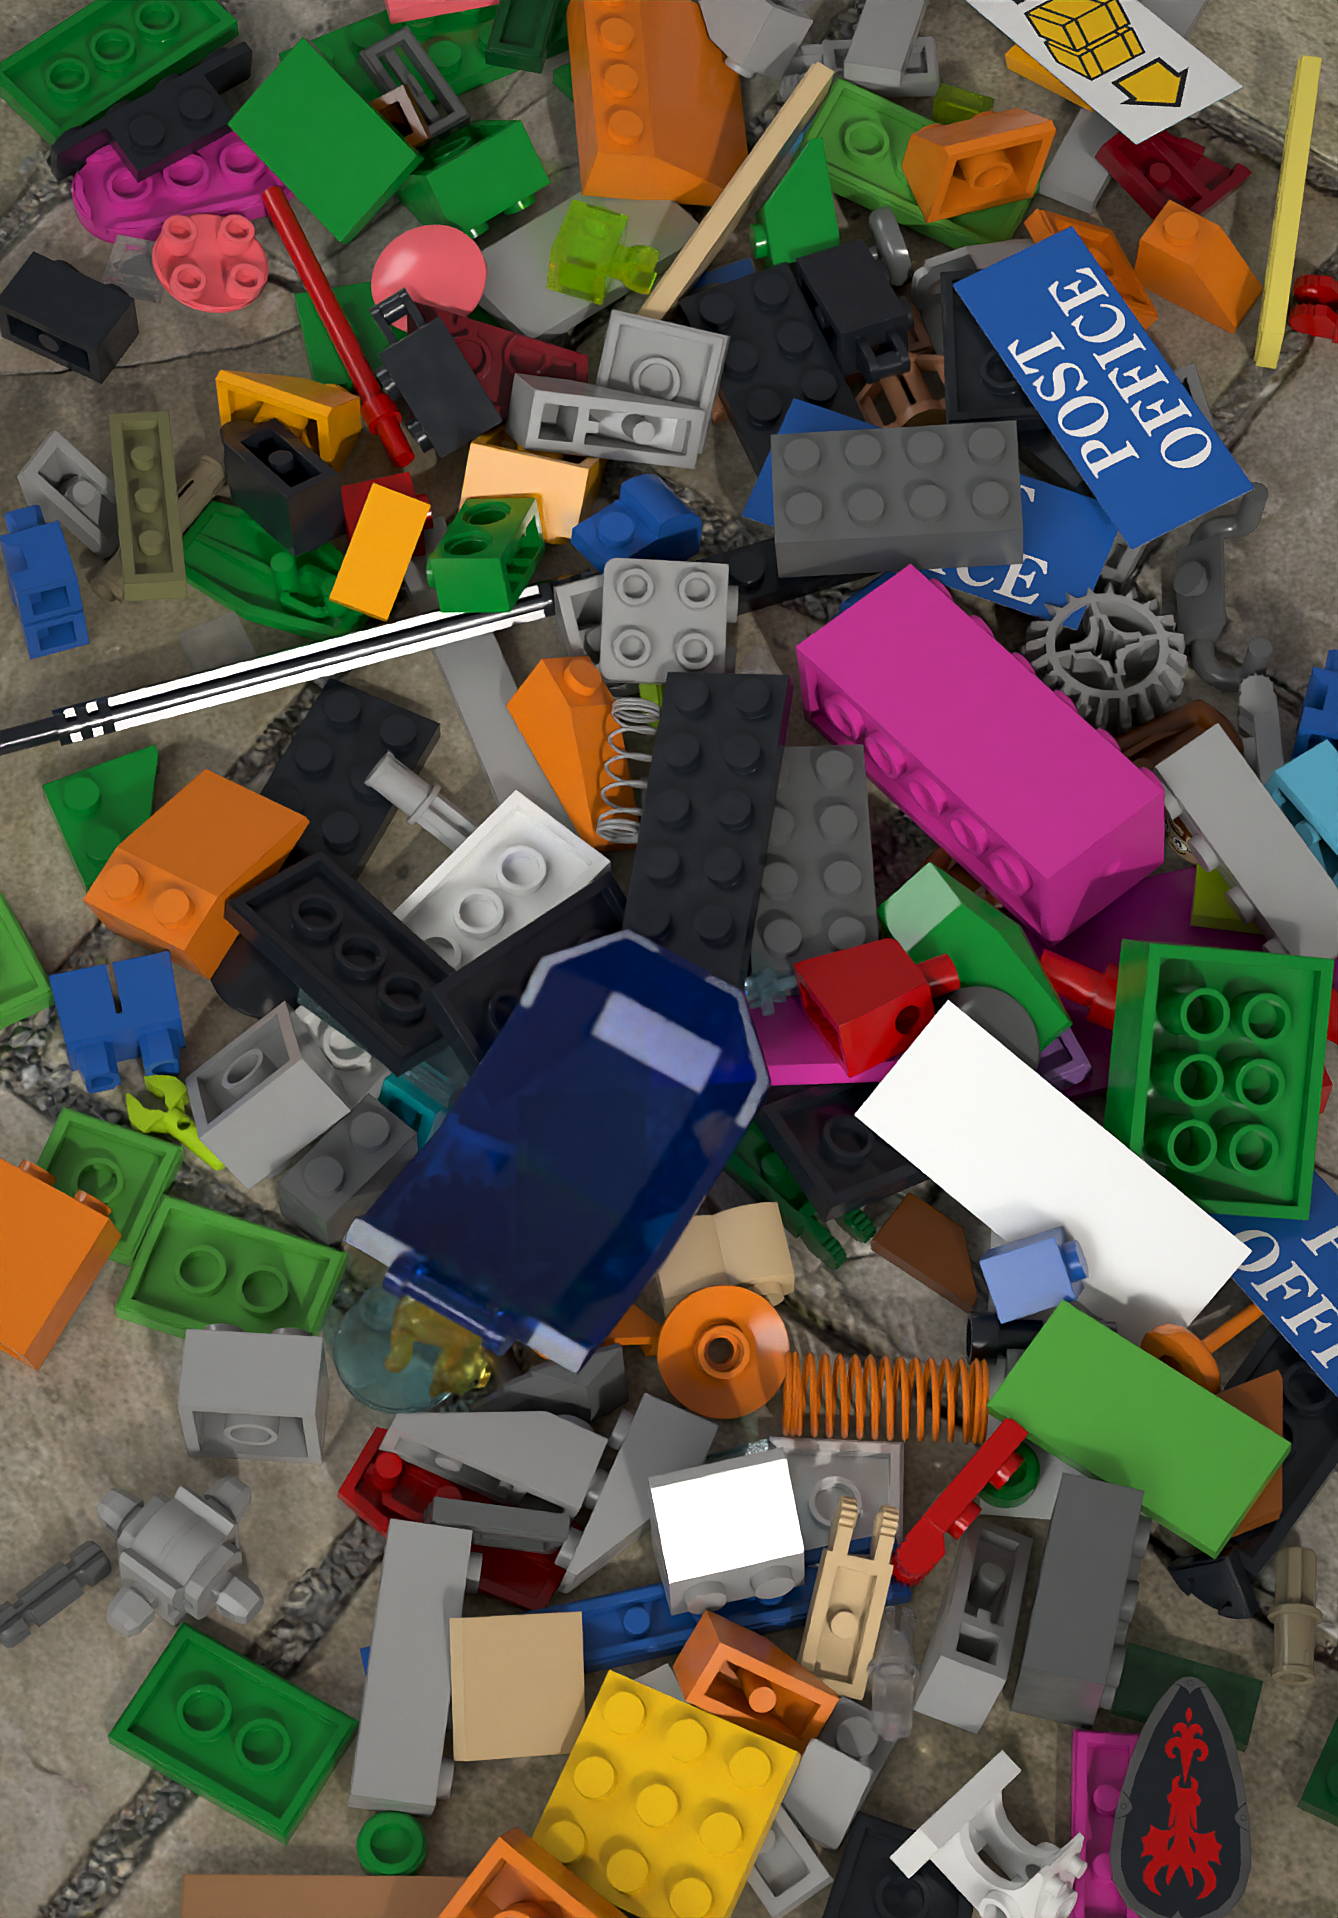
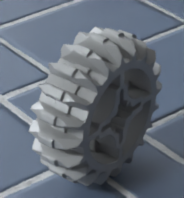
M1109 582L1104 587L1102 594H1095L1089 587L1086 596L1075 598L1065 592L1068 604L1063 608L1044 603L1049 614L1054 616L1052 621L1037 618V621L1031 622L1026 631V645L1022 647L1021 655L1030 663L1036 677L1053 692L1060 690L1065 693L1075 705L1078 714L1095 730L1098 728L1114 730L1117 735L1129 731L1131 725L1137 727L1170 712L1172 702H1176L1177 698H1180L1184 685L1182 678H1185L1188 668L1187 656L1184 655L1186 644L1184 634L1174 633L1176 624L1173 615L1158 616L1159 606L1156 598L1141 604L1137 602L1138 595L1135 587L1126 593L1125 596L1115 594V590L1111 582ZM1087 605L1077 631L1062 626L1063 622L1072 613ZM1083 635L1085 636L1083 641L1070 644L1069 650L1058 652L1069 641ZM1152 671L1138 684L1124 689L1123 685L1125 682L1138 679L1139 673Z

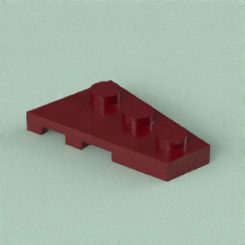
M413 301L426 323L438 316L441 317L501 418H507L515 373L567 379L588 384V356L586 354ZM410 313L407 314V335L419 329ZM410 409V419H412L415 415Z

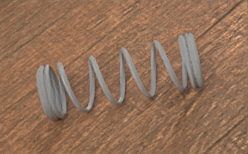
M628 697L617 699L612 703L611 716L624 728L612 732L608 737V743L613 750L621 755L609 759L604 764V769L611 778L618 782L611 783L601 791L602 799L614 809L601 814L597 819L598 824L596 825V833L601 838L625 844L637 843L641 823L627 819H607L603 821L602 819L607 815L621 812L642 816L643 809L620 807L607 800L605 793L608 789L620 785L647 789L648 782L619 778L609 771V765L611 762L622 758L651 762L653 755L627 753L614 746L612 738L614 735L625 731L654 735L657 734V729L649 726H630L617 717L630 722L652 723L659 719L661 708L652 701ZM625 710H641L649 713H634Z

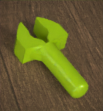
M168 1075L144 1076L146 1089L156 1098L165 1102L167 1112H163L160 1109L148 1110L130 1093L126 1094V1105L132 1130L152 1137L156 1134H170L214 1171L226 1168L199 1139L195 1121L185 1113L184 1106L190 1100L186 1085L179 1079Z

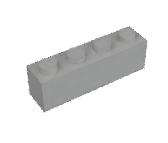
M1219 723L1156 765L1153 773L1159 779L1165 791L1164 815L1171 821L1179 817L1193 836L1187 841V845L1198 863L1208 873L1215 868L1230 887V890L1225 892L1224 896L1234 913L1246 925L1254 921L1268 940L1262 945L1263 951L1331 959L1337 958V886Z
M390 1518L386 1534L347 1807L381 1812L387 1810L401 1811L412 1816L431 1818L436 1799L449 1801L455 1761L454 1758L442 1756L446 1729L453 1730L449 1618L461 1617L464 1593L476 1595L478 1591L483 1553L470 1552L473 1530Z

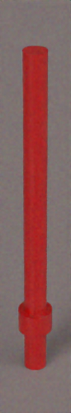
M279 186L267 188L262 193L261 199L362 402L360 413L370 433L379 436L394 467L402 468L409 465L415 459V454L400 426L402 415L395 401H392L389 395L383 392L283 189Z

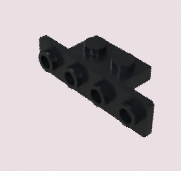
M241 42L230 49L226 47L219 48L210 53L201 65L182 75L175 73L163 78L151 92L134 101L123 100L118 102L106 112L104 117L84 128L76 126L68 129L51 146V173L57 181H62L75 174L77 170L80 171L87 164L86 158L110 144L139 183L233 132L227 123L234 115L219 95L250 78L252 50L246 42Z

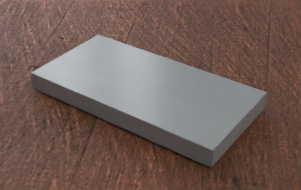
M582 191L481 251L488 265V275L483 295L478 304L502 328L548 343L667 270L700 224L674 200H629L582 196Z

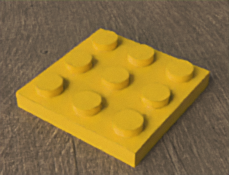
M609 1670L531 1839L617 1909L636 1918H730L802 1756L798 1751Z

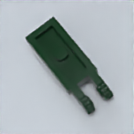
M751 1103L705 1143V1154L757 1203L778 1202L783 1227L796 1239L800 1236L808 1250L827 1267H830L832 1270L838 1269L848 1259L844 1251L845 1249L817 1221L820 1218L819 1214L756 1125L755 1119L760 1109ZM860 1209L834 1218L836 1223L845 1232L861 1244L867 1243L877 1233L873 1222Z

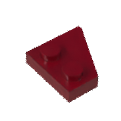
M1166 129L1137 145L1122 132H1118L1105 142L1094 156L1153 221L1169 200L1203 217L1243 186L1252 174L1246 166L1240 163H1236L1231 170L1204 157V146L1187 138L1172 136Z

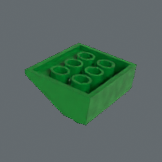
M1122 939L1104 1129L1206 1213L1309 1220L1335 959Z

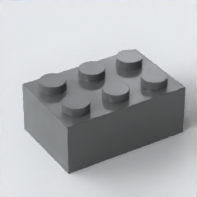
M1062 1473L1048 1527L1010 1711L1091 1730L1098 1708L1111 1710L1126 1655L1127 1646L1123 1645L1128 1625L1132 1621L1140 1582L1137 1581L1141 1560L1145 1556L1152 1524L1151 1517L1140 1515L1144 1495L1143 1490Z

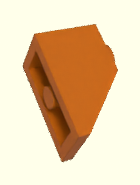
M1171 200L1167 202L1140 238L1134 271L1142 286L1231 334L1235 333L1262 296V285L1221 226Z
M707 1609L672 1666L686 1702L798 1751L802 1756L811 1738H817L840 1699L834 1690L766 1637Z

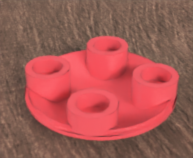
M203 213L186 216L173 215L166 219L152 251L153 268L164 289L182 304L209 313L233 312L255 301L262 293L267 282L268 261L263 247L254 236L255 228L247 218L236 214L226 217Z
M445 225L419 226L396 237L380 254L374 266L371 279L373 300L375 305L405 287L413 301L467 317L475 309L483 295L488 275V265L477 244L462 231ZM407 315L391 325L407 332Z

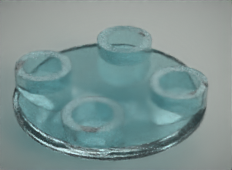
M384 1286L370 1288L362 1295L360 1301L348 1310L337 1328L333 1345V1357L337 1374L348 1392L359 1402L371 1409L395 1415L396 1413H417L427 1410L444 1400L456 1387L463 1374L466 1364L467 1345L462 1329L461 1317L454 1309L422 1291L408 1288L390 1289Z

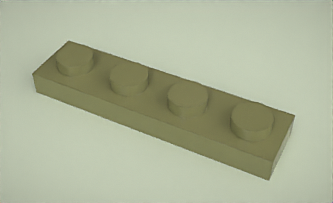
M169 411L109 414V433L124 600L126 602L187 598Z

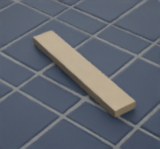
M818 61L816 64L813 63L636 315L666 322L671 321L678 310V299L687 297L822 105L834 75L833 70Z

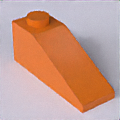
M589 656L542 658L507 703L506 707L581 839L598 852L636 849L637 843H616L605 840L596 833L599 816L614 809L602 799L601 791L611 783L618 782L611 778L604 769V764L609 759L621 755L613 750L608 743L609 735L621 728V725L611 716L612 703L615 700ZM622 732L614 735L612 738L614 746L626 752ZM627 758L618 759L610 763L609 771L624 780H631ZM620 785L606 791L605 796L607 800L623 808H636L633 788L631 786ZM624 812L610 814L602 819V821L607 819H627L639 823L637 815Z

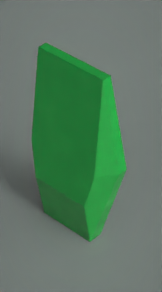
M211 501L182 537L186 583L245 620L317 641L361 629L371 617L329 601L330 594L345 558L330 542L321 545L313 551L294 557L240 507Z
M927 863L876 909L888 938L896 939L915 964L947 953L957 970L960 989L976 986L988 987L1002 991L1017 1000L1028 1011L1035 1023L1040 1040V1052L1073 1024L1022 927L934 863ZM945 995L932 999L933 1004Z

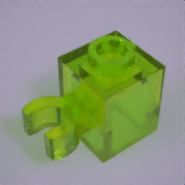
M573 199L550 251L546 288L599 305L603 304L613 279L620 280L627 288L634 292L650 294L657 277V272L654 269L660 257V252L646 245L625 246L629 216L611 211L605 207Z

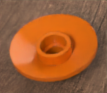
M733 1285L704 1287L684 1297L666 1317L657 1342L659 1372L672 1396L687 1409L714 1419L742 1417L765 1405L781 1386L786 1375L785 1355L790 1350L788 1333L777 1311L757 1293ZM725 1338L730 1344V1354L722 1362H713L708 1355V1347L714 1339Z

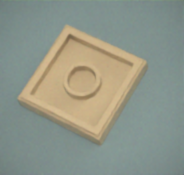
M582 1611L449 1618L454 1761H476L571 1753L586 1721Z

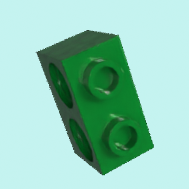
M536 498L466 499L453 522L448 524L446 533L434 552L429 554L426 573L428 584L432 589H436L441 613H511L546 553Z

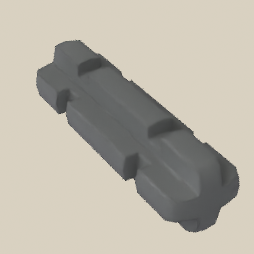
M92 1540L84 1542L68 1554L71 1558L70 1562L65 1565L59 1561L16 1594L18 1601L14 1604H11L9 1601L3 1603L0 1606V1643L6 1648L14 1647L31 1634L28 1630L31 1625L35 1623L38 1627L42 1626L84 1593L81 1588L84 1585L88 1584L90 1587H93L111 1573L112 1567L109 1558L100 1546Z

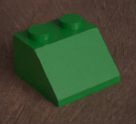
M474 119L465 128L457 129L451 132L450 136L444 140L434 142L430 148L423 152L419 151L425 159L394 194L423 226H450L474 239L489 229L487 220L501 212H504L505 215H510L527 208L536 201L533 193L551 182L521 120Z

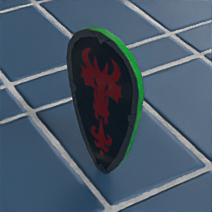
M1183 1677L1177 1680L1155 1705L1139 1734L1128 1764L1115 1811L1109 1851L1112 1879L1126 1906L1141 1918H1224L1245 1893L1251 1870L1250 1819L1243 1775L1234 1737L1220 1705L1207 1685L1195 1677Z

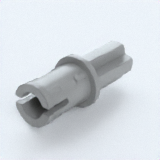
M390 751L379 760L365 779L364 784L368 787L371 786L408 815L406 822L410 826L417 822L453 851L480 826L479 823L439 793L441 789L440 784L436 782L432 786L396 759Z

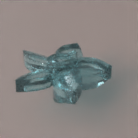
M767 967L760 975L747 977L741 1009L761 1007L762 1015L769 1016L774 1014L773 1002H786L785 990L798 987L796 976L792 975L777 979L775 969Z

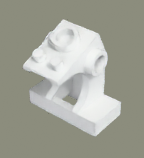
M1003 1750L889 1857L908 1878L930 1859L979 1911L981 1918H1067L1078 1896L1077 1892L1072 1889L1075 1877L1080 1878L1087 1868V1863L1080 1859L1084 1836L1080 1832L1060 1849L1048 1842H1042L1034 1846L1023 1838L1009 1822L1003 1808L1002 1790L1022 1770ZM983 1849L1006 1873L1011 1881L994 1873L984 1864L977 1853Z

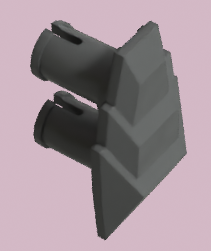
M493 1341L482 1346L473 1358L475 1369L480 1374L483 1383L489 1371H491V1376L485 1385L489 1395L469 1405V1412L547 1411L556 1416L562 1414L575 1416L589 1424L629 1401L623 1352L620 1343L571 1354L558 1359L546 1360L547 1362L530 1367V1372L523 1374L517 1362L512 1345L506 1341Z

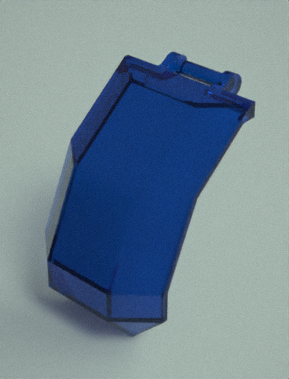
M631 929L541 957L517 1007L438 1130L364 1215L354 1218L343 1241L389 1267L382 1282L383 1290L399 1299L408 1295L483 1338L481 1345L498 1356L504 1355L515 1341H519L575 1374L580 1373L669 1258L748 1130L772 1083L745 991Z

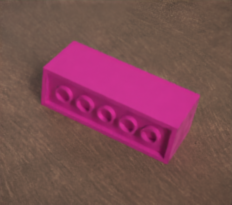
M909 564L796 646L804 719L832 745L863 744L866 777L1049 949L1053 948L1164 864L1165 791L1156 775L1146 767L1138 768L1121 753L1117 742L1106 730L1102 728L1095 730L1078 714L1075 705L1065 693L1060 690L1053 692L1036 677L1034 669L1021 654L1017 652L1011 654L995 640L992 631L980 617L976 615L968 616L953 602L949 591L940 581L934 578L928 580L912 564Z

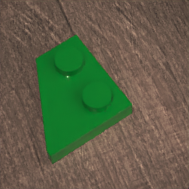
M155 744L42 785L44 798L86 894L116 847L155 813L156 777L160 771L159 753Z

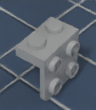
M630 558L610 559L605 565L603 576L599 666L601 677L605 681L613 683L665 685L667 672L735 673L736 647L726 646L727 622L736 623L738 586L728 585L729 564Z

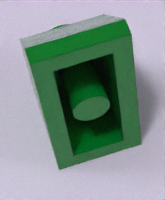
M822 137L810 139L800 149L756 212L757 223L749 225V238L753 256L755 259L763 258L764 269L785 262L788 263L790 268L796 267V258L841 245Z

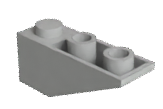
M644 1393L635 1414L622 1409L606 1445L617 1450V1456L610 1472L597 1467L582 1503L583 1506L592 1510L585 1529L582 1532L574 1527H570L568 1539L563 1543L554 1563L566 1569L557 1591L565 1595L569 1594L651 1530L648 1477L703 1465L719 1425L647 1393Z

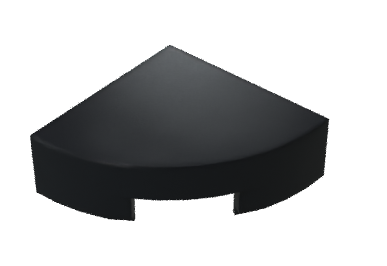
M1236 1546L1222 1549L1216 1559L1206 1553L1176 1558L1168 1567L1172 1578L1182 1592L1187 1596L1192 1593L1205 1604L1219 1610L1218 1615L1231 1619L1252 1618L1260 1609Z

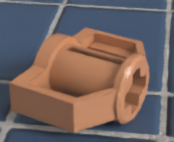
M909 352L910 372L900 377H897V375L880 379L877 383H866L855 398L865 421L882 428L946 425L945 398L939 401L934 400L921 371H937L945 386L944 355L914 354ZM904 386L908 387L915 404H910L903 390ZM881 390L884 391L897 417L895 422L887 426L883 425L873 404L874 399Z

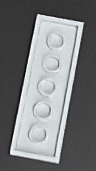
M515 790L393 914L449 965L458 970L609 871L611 872V861L519 791ZM308 997L295 1010V1013L342 1080L351 1110L368 1093L378 1100L384 1079L392 1072L313 999ZM429 1059L412 1068L408 1072L410 1074L417 1072Z

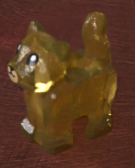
M432 1254L425 1260L419 1259L411 1267L406 1282L408 1288L394 1308L390 1335L391 1349L384 1359L385 1368L389 1372L399 1373L410 1363L413 1354V1341L440 1348L442 1352L435 1360L429 1395L433 1398L442 1392L460 1396L473 1388H483L488 1383L491 1376V1367L483 1355L481 1342L487 1328L488 1306L494 1303L495 1297L499 1295L502 1286L500 1282L479 1273L472 1275L470 1284L462 1285L458 1294L448 1288L447 1281L456 1276L460 1264L436 1254Z

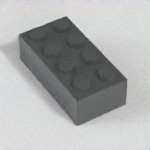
M1016 420L771 435L774 536L779 578L901 571L909 564H912L917 570L1023 564V519Z
M863 744L784 747L747 972L749 997L799 995L793 964L879 940Z

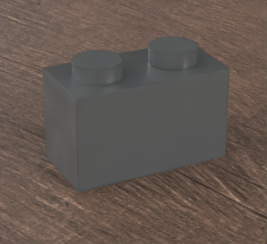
M368 1093L278 1181L282 1215L312 1241L337 1248L419 1167L417 1133Z

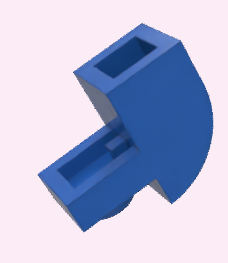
M643 474L621 484L620 498L573 527L571 544L601 574L604 573L606 563L612 558L686 561L699 552L702 521L659 476Z

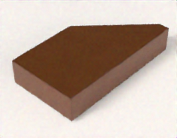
M909 1192L872 1239L871 1250L966 1313L969 1311L974 1312L977 1308L978 1295L964 1228Z

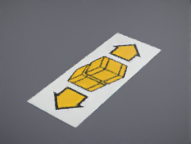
M965 0L1136 145L1243 88L1241 84L1138 0Z

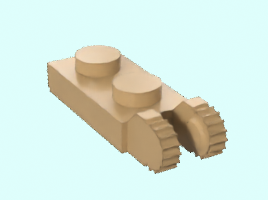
M841 1495L838 1499L829 1531L828 1548L823 1547L797 1662L838 1695L862 1700L894 1567L890 1563V1557L897 1531L899 1510L896 1507L881 1505L873 1522L870 1556L864 1557L848 1553L858 1517L857 1498Z

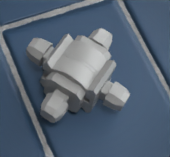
M229 1475L219 1479L204 1494V1498L186 1485H181L173 1499L160 1492L155 1494L145 1506L143 1500L130 1492L117 1488L111 1489L96 1508L97 1516L102 1526L118 1539L117 1549L121 1589L109 1604L106 1615L107 1623L124 1637L130 1638L140 1634L155 1619V1613L172 1626L177 1627L182 1622L186 1613H190L200 1620L215 1605L216 1612L231 1621L240 1624L250 1623L264 1604L263 1595L259 1587L241 1573L242 1554L238 1523L250 1507L251 1489L235 1476Z

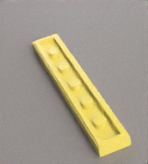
M1302 55L1301 59L1298 58L1291 90L1253 360L1256 362V366L1276 369L1284 337L1322 58Z

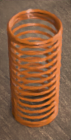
M790 1350L786 1352V1375L783 1385L782 1434L785 1437L790 1435L793 1438L797 1435L800 1438L803 1435L809 1375L811 1436L813 1438L818 1436L825 1371L826 1436L829 1439L833 1437L840 1372L841 1437L845 1440L849 1433L855 1373L856 1437L859 1441L863 1438L870 1373L871 1437L874 1441L878 1439L885 1374L887 1439L889 1442L892 1441L894 1438L898 1382L901 1372L902 1440L906 1442L909 1440L912 1391L916 1371L917 1440L921 1443L924 1440L926 1401L931 1370L932 1441L935 1444L939 1441L945 1371L948 1400L947 1441L950 1445L954 1442L960 1372L963 1392L962 1442L967 1445L969 1443V1435L973 1445L979 1443L981 1446L986 1441L989 1411L986 1406L989 1402V1365L985 1358L982 1361L976 1358L971 1363L968 1374L967 1364L962 1357L956 1362L954 1373L950 1360L945 1357L940 1364L938 1373L935 1359L931 1356L926 1361L924 1372L922 1373L921 1361L915 1356L910 1362L907 1376L906 1361L900 1355L895 1361L892 1377L891 1361L886 1354L880 1360L878 1376L874 1356L870 1354L865 1359L862 1375L861 1361L856 1353L850 1358L847 1375L845 1357L840 1352L835 1358L833 1374L831 1376L830 1357L825 1351L820 1357L816 1380L815 1357L809 1351L805 1356L801 1380L799 1353L797 1350L794 1353Z

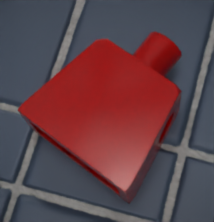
M891 938L793 964L804 1016L849 1078L857 1076L908 1050L935 1016L932 999L960 989L957 970L947 953L915 964L899 942Z

